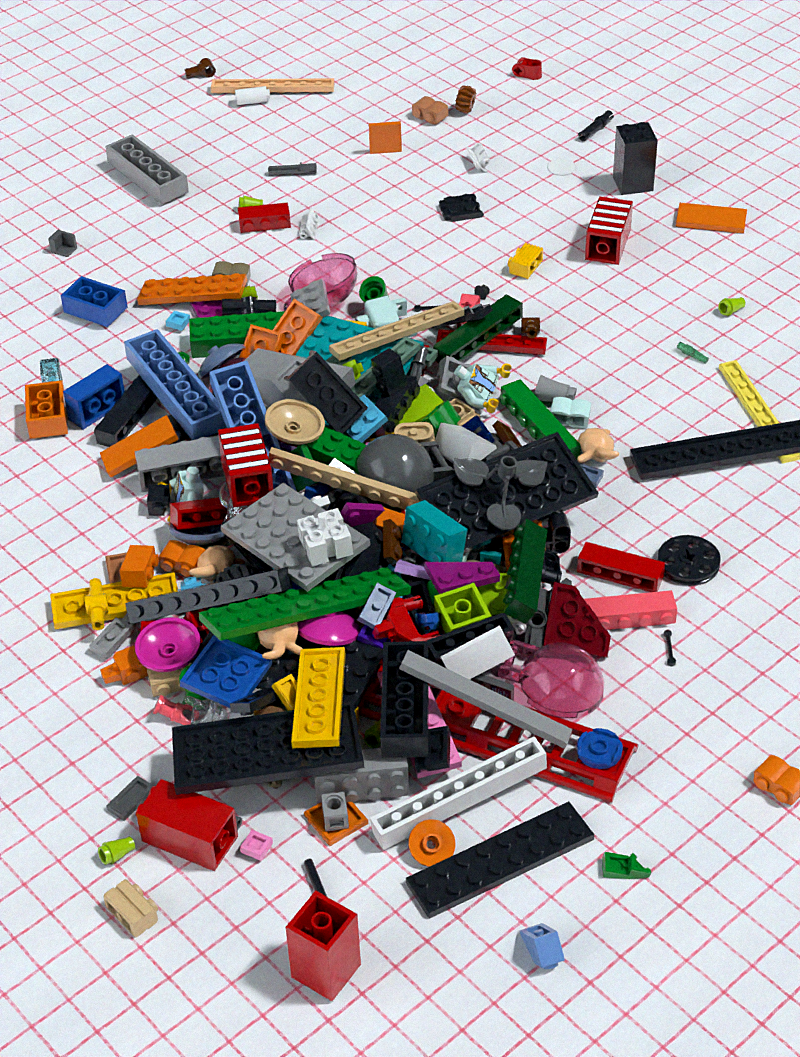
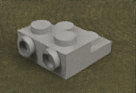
M446 356L439 362L437 373L439 384L437 391L466 402L463 395L457 389L461 379L454 374V371L459 365L466 369L472 365L460 362L454 357Z

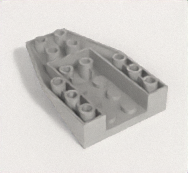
M257 348L244 360L248 361L264 404L270 407L275 402L285 399H296L309 403L289 381L284 380L285 376H290L307 359L306 357ZM327 362L350 388L356 384L353 368Z

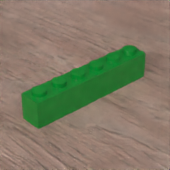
M521 379L501 386V395L499 396L501 404L508 408L511 415L517 418L520 425L525 427L532 438L538 440L558 432L577 460L581 451L580 443Z

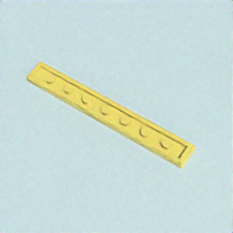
M737 360L719 364V370L756 425L760 427L778 424V420ZM800 453L778 456V458L784 464L800 460Z

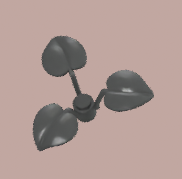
M504 456L501 458L500 464H496L490 473L488 466L483 461L477 459L454 458L453 466L460 481L469 486H480L483 479L488 480L498 471L499 477L505 480L502 505H491L486 514L488 521L492 525L502 530L510 531L519 524L521 513L515 505H505L509 479L514 477L518 478L519 482L525 486H538L544 479L547 462L537 460L517 461L512 456Z

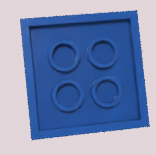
M213 635L180 680V687L230 708V703L252 694L271 667L272 660L264 659L262 654L227 639L220 641Z

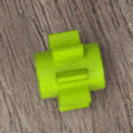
M355 359L342 364L343 366L353 368L355 380L361 376L360 372L364 371L361 362L357 364Z

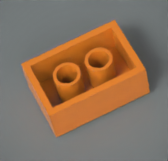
M63 380L25 385L26 424L30 439L68 434Z

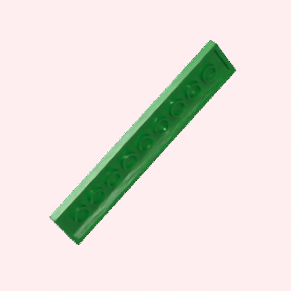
M380 568L372 572H362L355 576H345L334 581H325L324 583L317 584L308 592L303 588L290 589L279 594H269L266 597L252 598L241 603H231L224 607L210 608L207 611L199 612V620L222 641L366 605L377 583L396 592L394 598L410 594L411 586L389 568Z

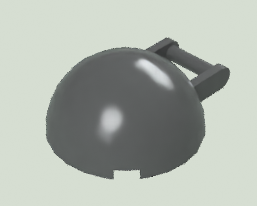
M389 434L376 438L364 447L357 459V469L360 476L413 493L416 492V489L433 483L434 480L443 479L455 473L454 469L448 466L440 453L439 445L436 441L419 443L413 438L401 434ZM429 453H432L440 466L439 468H433Z

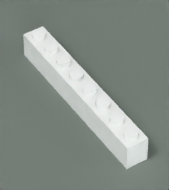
M534 736L371 817L372 832L382 849L385 850L409 838L412 829L418 823L428 819L443 821L546 769V752Z

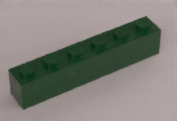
M507 294L491 305L493 311L484 318L466 322L433 346V349L438 350V357L435 362L439 363L446 356L454 357L460 362L520 320L523 317V303Z
M527 518L521 525L518 524L513 531L514 540L511 544L513 550L509 558L511 562L510 567L507 571L509 577L505 585V589H507L506 594L503 598V603H505L503 613L524 624L537 612L547 529Z

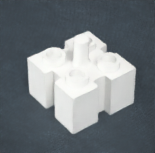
M338 508L319 513L318 518L312 515L297 520L299 539L304 550L306 549L311 566L329 562V557L336 556L339 559L353 555L351 535L346 524L344 525L343 518Z

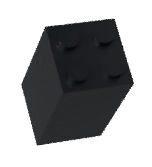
M649 122L616 126L613 179L621 195L654 191L658 139Z

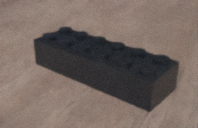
M428 641L383 642L380 731L382 758L428 757L429 683L399 669L407 650L429 660Z

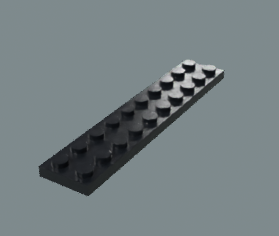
M800 420L630 449V457L640 480L800 453Z

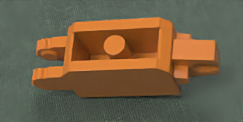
M135 645L115 652L113 656L114 663L100 669L105 684L121 680L122 684L126 685L148 676L147 668L137 658Z

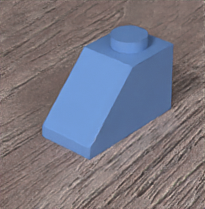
M543 923L519 930L533 962L539 967L552 969L557 967L559 962L565 960L556 930Z

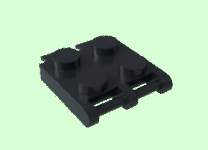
M474 193L448 196L443 198L444 200L439 201V207L445 221L451 220V222L482 218L484 213L480 210V204L476 201L477 197Z

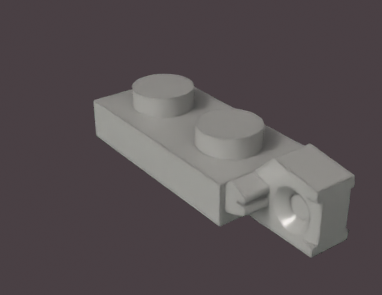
M128 613L123 618H115L89 645L90 650L108 659L135 630L137 623L130 624Z

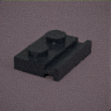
M448 726L429 729L428 757H415L417 773H421V770H427L428 772L450 768L451 731Z

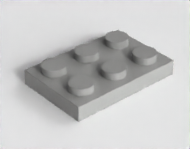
M322 278L290 294L291 302L293 299H296L322 317L330 315L326 285Z

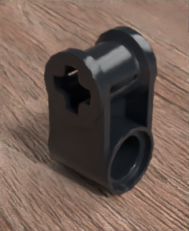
M545 549L541 581L550 584L552 587L554 582L560 583L562 577L560 558L554 551Z

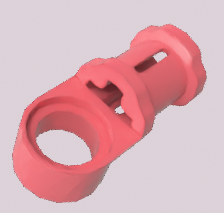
M163 695L159 696L153 710L154 714H162L169 717L170 721H175L182 725L195 724L200 716L199 709L194 704L174 703L164 699ZM183 711H192L194 713V719H186L183 715Z

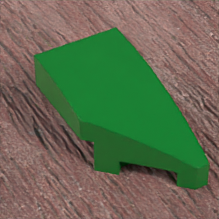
M604 852L602 856L603 877L616 879L648 878L651 875V870L648 867L644 868L636 860L637 856L634 853L629 857L628 855Z

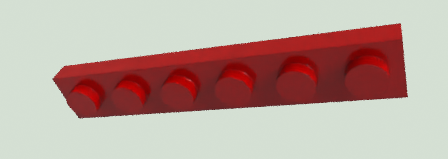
M439 329L436 343L455 330ZM499 334L479 348V350L545 355L547 337L529 338L528 336Z

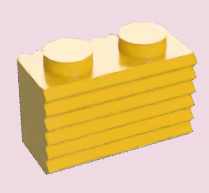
M526 242L521 248L518 247L514 257H510L508 260L509 273L529 279L543 261V248L533 244L530 245V243L527 244Z

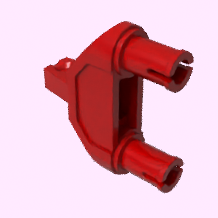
M419 595L406 599L400 597L393 598L385 620L381 624L375 625L372 631L375 639L389 638L391 642L426 641L437 637L435 635H438L439 632L433 631L423 635L418 633L408 611L422 609L423 601L422 599L418 600L421 598Z

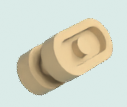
M427 422L401 423L394 429V434L408 436L419 443L435 441L433 427Z

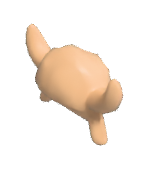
M588 428L581 433L577 441L580 443L583 454L578 456L577 461L584 463L592 459L597 462H606L618 457L619 452L614 451V440L609 435L610 430Z
M216 545L209 547L198 558L197 568L191 569L189 573L209 582L215 581L217 575L223 572L224 568L231 567L232 564H245V561L236 558L234 552L228 547Z
M297 622L257 632L260 644L272 650L262 655L264 659H278L284 654L285 649L300 655V649H303L295 644L298 635Z

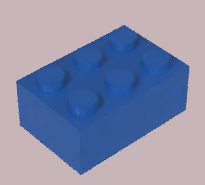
M83 276L79 277L61 294L64 313L106 327L128 308L125 290Z
M106 364L64 390L63 394L68 419L84 430L103 418L124 393L122 374Z

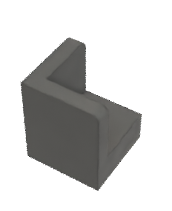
M58 229L48 238L51 253L69 257L77 249L76 238L72 233Z

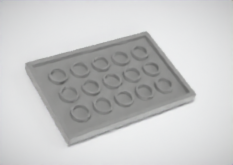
M285 483L280 484L221 526L222 533L274 569L288 567L291 581L307 592L370 546L369 538L346 524L352 539L353 555L339 559L336 556L329 557V562L311 566L306 549L304 550L299 539L297 520L312 515L318 518V514L326 512V510Z

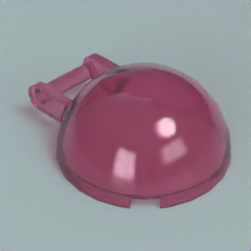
M348 254L321 255L322 260L312 263L311 259L299 265L290 274L288 280L292 293L322 278L326 285L329 308L341 304L350 296L357 282V265L354 258ZM291 297L284 303V311L290 305Z
M517 640L509 642L515 656L504 661V664L499 667L498 675L503 679L521 684V690L528 698L527 703L549 716L559 718H577L578 713L588 710L590 714L599 707L603 700L605 682L599 664L585 649L566 642L550 643L542 647ZM516 655L526 657L520 669L512 667Z

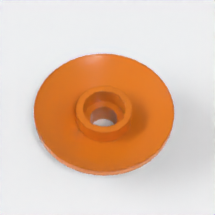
M428 819L418 823L412 829L408 845L413 858L418 863L430 867L453 856L456 842L452 830L445 823L439 820ZM427 841L434 843L433 849L427 847Z

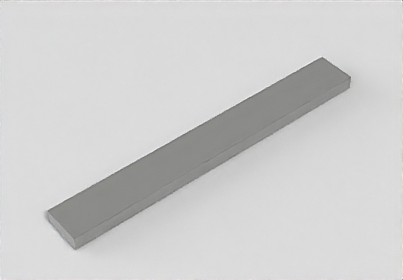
M407 650L400 665V670L564 749L567 746L572 732L571 728Z

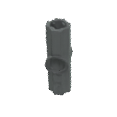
M540 588L537 612L527 622L523 652L530 655L542 654L551 591ZM533 618H539L542 620L543 623L540 625H534L531 622V620Z

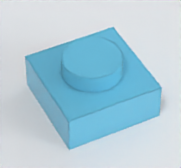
M174 311L167 318L166 326L182 331L189 323L190 315Z

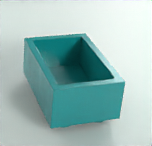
M426 500L407 506L401 542L429 562H462L467 528Z

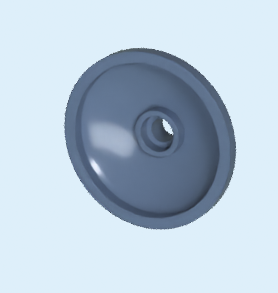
M239 343L226 344L220 348L217 345L208 351L209 356L202 362L198 378L202 380L208 377L210 371L220 369L239 355L246 347Z
M173 524L169 526L170 533L176 539L186 544L206 547V545L216 543L226 537L221 530L222 524L179 530Z

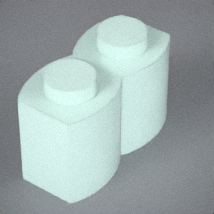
M566 397L553 398L550 412L563 426L569 425L573 428L584 429L588 427L591 402L582 399L571 400Z

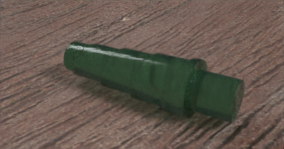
M678 343L677 348L683 354L705 364L708 362V357L689 344Z

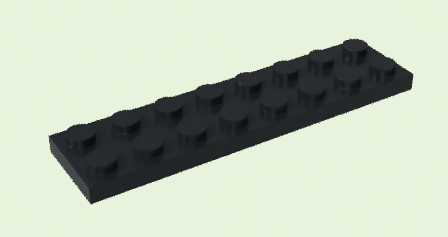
M568 801L406 877V885L430 919L593 841L594 833Z

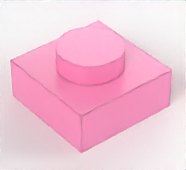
M251 830L240 846L241 853L262 861L272 846L273 839Z

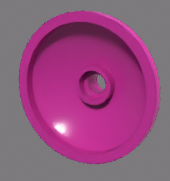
M343 611L297 622L298 634L301 637L322 645H346L355 641L360 633L359 624L353 617Z
M174 617L163 618L150 623L139 633L135 642V652L140 663L146 668L157 672H171L185 667L194 660L200 650L201 639L197 628L189 621Z

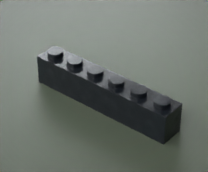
M140 375L133 380V383L124 391L121 398L115 402L102 421L96 425L94 434L97 444L110 447L125 439L158 399Z

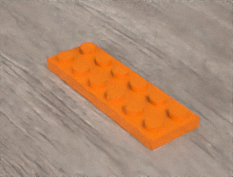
M234 273L232 275H202L191 278L149 279L144 282L137 301L138 305L241 299L247 283L246 274Z

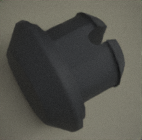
M484 284L482 286L477 285L474 292L475 295L480 296V299L485 300L490 293V289Z

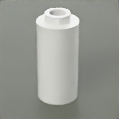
M266 86L235 90L236 104L238 106L268 102L270 90L266 89Z

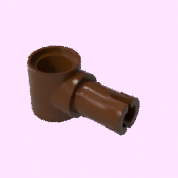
M203 58L197 66L184 69L186 78L197 75L212 77L216 73V69L209 58Z
M521 317V333L527 334L529 338H535L540 333V317Z

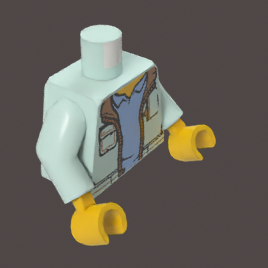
M508 363L503 364L501 368H498V366L473 364L466 369L459 365L454 371V374L461 379L457 389L463 395L468 405L474 406L477 410L486 408L487 412L494 413L499 405V401L492 398L499 380L498 374L503 378H508L512 366Z
M191 466L187 470L179 471L177 477L170 480L169 484L158 483V485H169L170 494L173 488L176 502L203 499L204 487L199 470L196 467Z

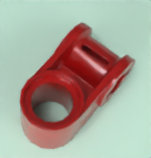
M521 57L513 65L512 72L517 77L538 80L542 78V62L537 59Z

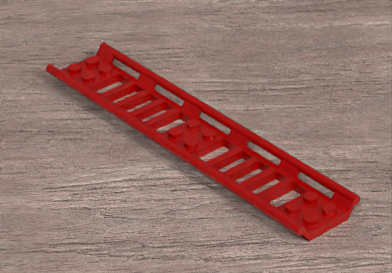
M383 663L378 672H381L383 670ZM377 674L358 704L359 715L375 721L381 719V713L365 708V704L368 702L381 707L382 696L375 694L380 686ZM440 689L441 692L436 699V703L446 726L449 727L451 732L466 736L465 742L452 738L456 749L489 759L498 753L487 750L488 744L504 750L520 744L518 742L524 729L515 726L509 739L500 737L498 733L505 720L498 716L495 717L488 732L474 728L473 726L483 709ZM527 707L571 728V735L580 737L586 731L587 733L593 731L592 728ZM535 735L537 741L542 745L545 739ZM619 738L623 745L622 757L616 765L605 769L591 768L585 765L579 758L576 762L562 758L561 755L564 748L555 744L551 754L546 752L547 768L533 776L612 803L617 786L633 752H637L639 744ZM553 766L593 780V786L550 772L551 767Z

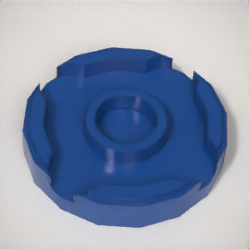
M595 728L588 733L587 731L582 733L578 738L576 751L578 758L585 765L591 768L605 769L619 762L622 757L623 745L614 732L608 729Z

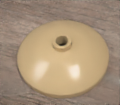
M285 399L275 402L267 409L265 415V425L268 431L277 439L289 444L311 443L322 435L325 427V420L321 412L313 405L301 400Z

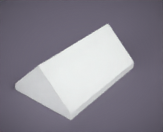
M440 423L435 438L442 456L452 463L454 458L477 459L481 461L497 449L496 445L462 426Z
M499 625L441 656V659L446 669L470 680L515 656Z

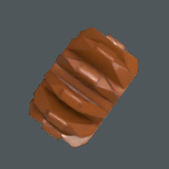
M468 85L460 87L455 100L456 110L463 113L472 111L477 94L475 88Z

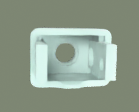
M388 296L368 300L364 304L365 315L356 316L355 321L367 322L368 327L375 329L399 321L400 316L407 315L406 298L390 300ZM414 333V334H412V335H410V336H407V337L416 336L417 333Z

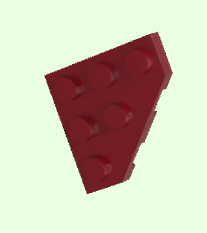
M554 582L543 647L607 658L611 639L609 632L600 623L598 617L589 604L585 602L576 586Z

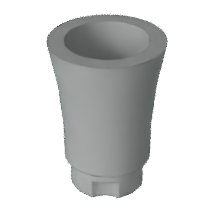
M540 375L535 396L540 401L553 402L555 397H566L574 400L577 388Z

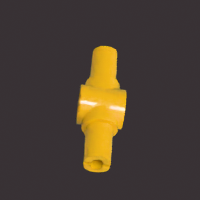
M93 578L89 581L88 596H85V607L87 615L91 617L92 629L97 631L104 628V615L106 612H109L107 595L102 591L101 580Z

